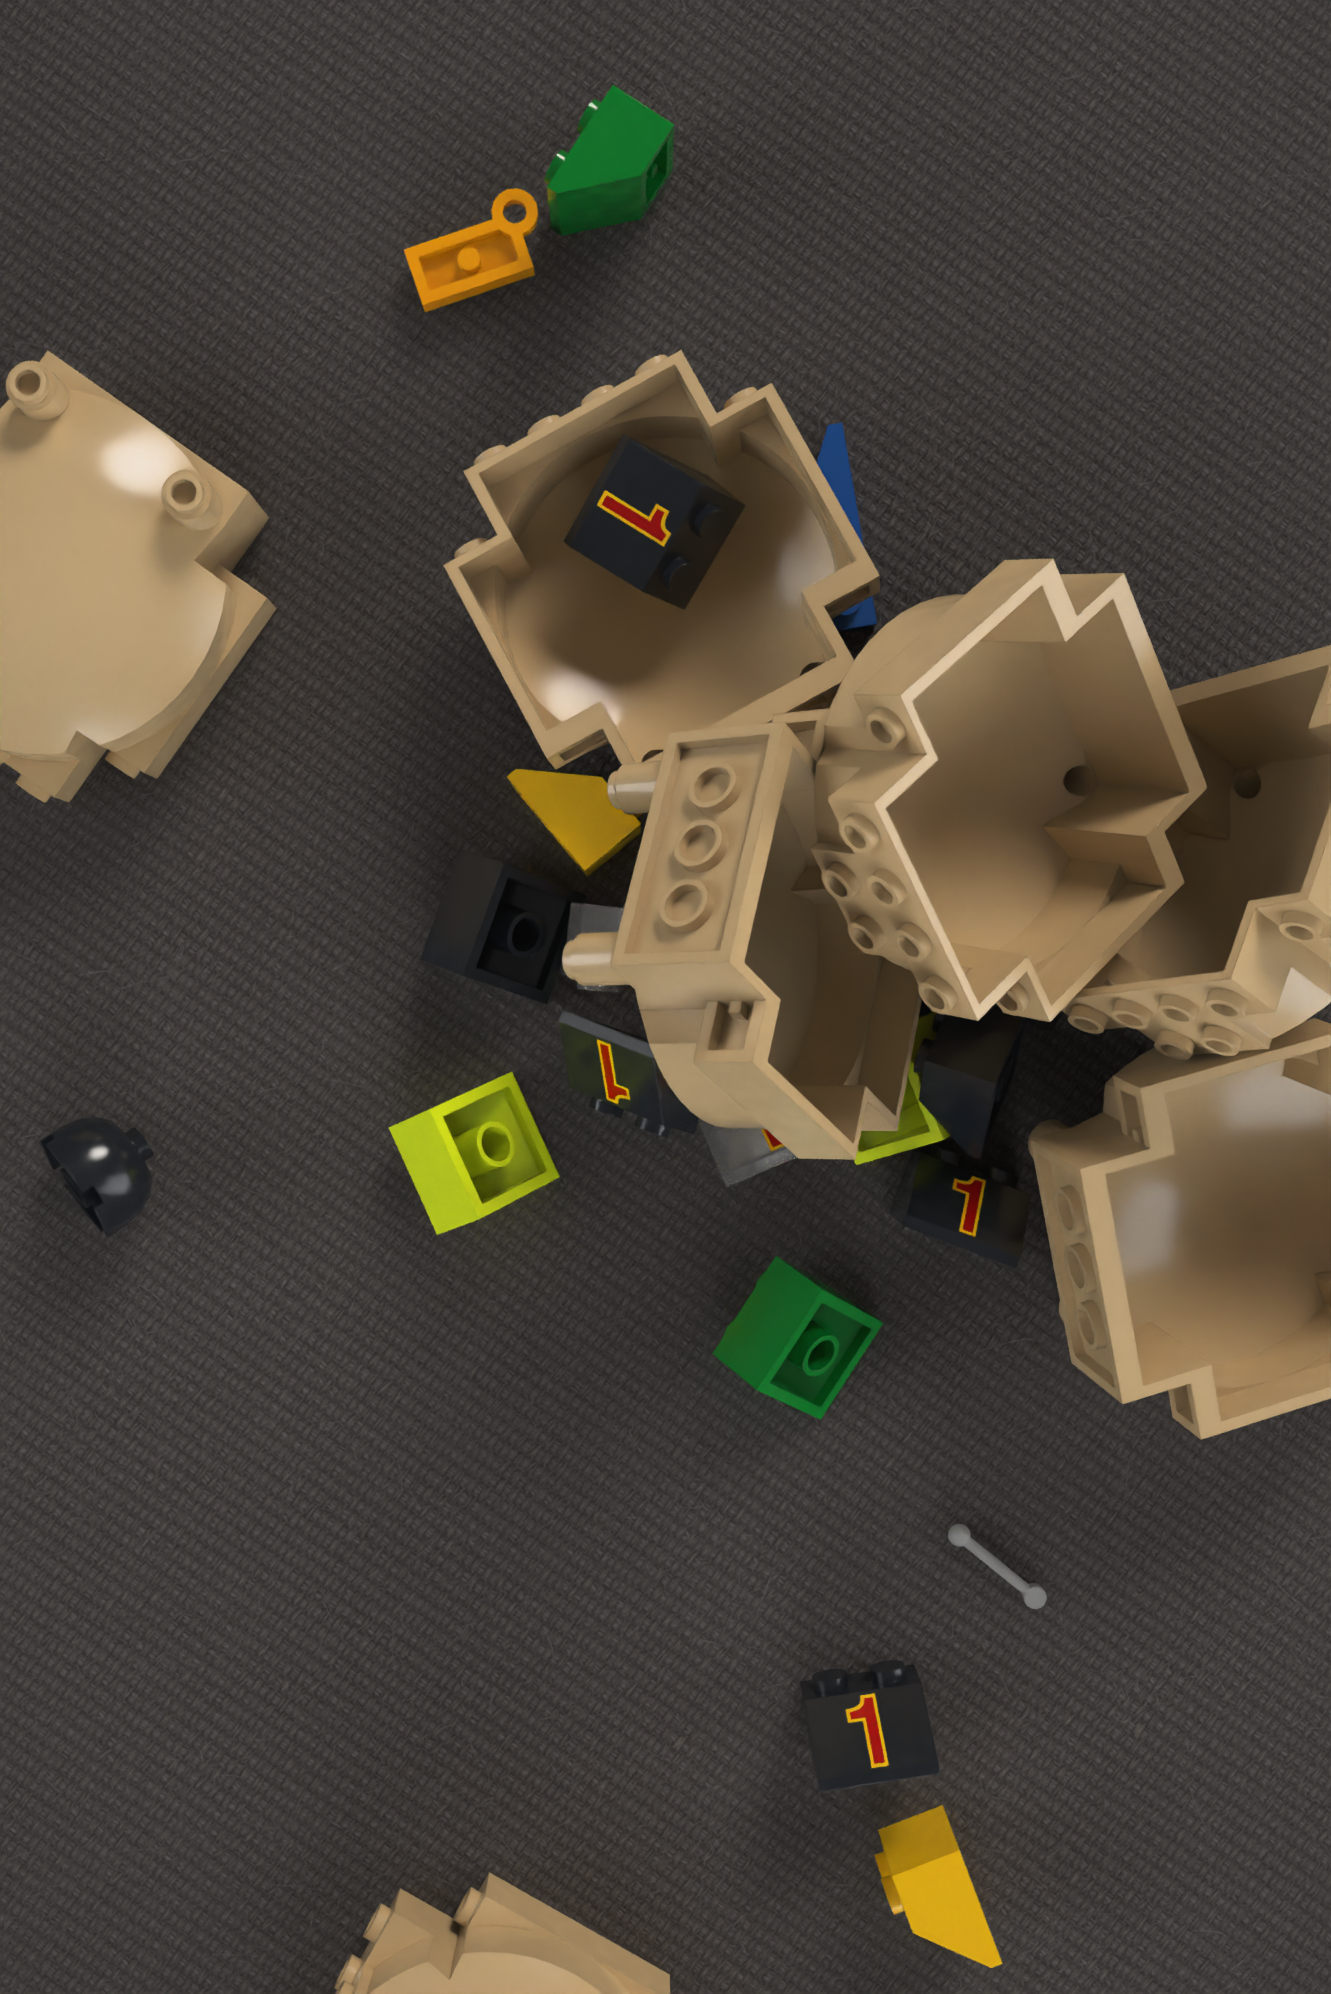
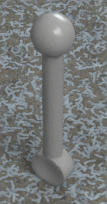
M954 1524L950 1527L948 1539L951 1544L967 1548L1020 1591L1023 1601L1028 1607L1038 1609L1044 1606L1047 1595L1041 1585L1037 1583L1028 1584L971 1538V1533L967 1526Z

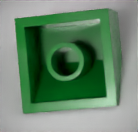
M776 1255L768 1269L759 1277L755 1289L736 1318L726 1328L723 1338L712 1354L757 1391L821 1420L878 1333L883 1322L808 1272Z

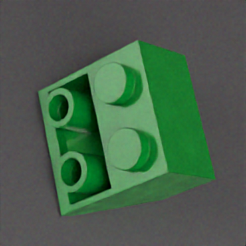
M612 85L602 102L597 99L591 101L579 121L577 132L580 136L569 153L565 150H560L546 172L544 182L548 184L547 204L549 205L551 230L560 236L641 219L672 172L674 124Z

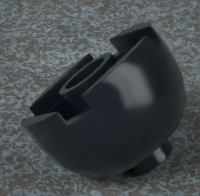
M88 1117L75 1119L39 1140L40 1147L53 1170L62 1165L63 1168L60 1169V1173L67 1183L64 1185L90 1221L100 1232L104 1231L107 1237H110L127 1225L143 1210L151 1195L152 1176L146 1161L153 1157L154 1154L147 1141L135 1127L124 1132L111 1120Z

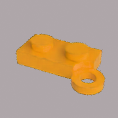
M517 188L507 189L500 193L493 201L491 209L492 220L404 249L425 312L535 275L534 266L524 237L531 234L535 229L539 216L537 203L528 192ZM513 204L521 205L526 211L525 218L519 223L507 221L504 217V212L508 206Z

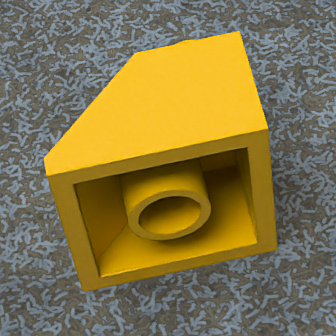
M515 769L507 776L515 791L587 877L641 833V823L637 818L642 813L629 815L621 809L613 807L608 797V783L603 777Z
M943 1805L879 1829L884 1851L874 1856L893 1914L896 1915L905 1911L912 1932L922 1938L990 1968L1003 1964Z

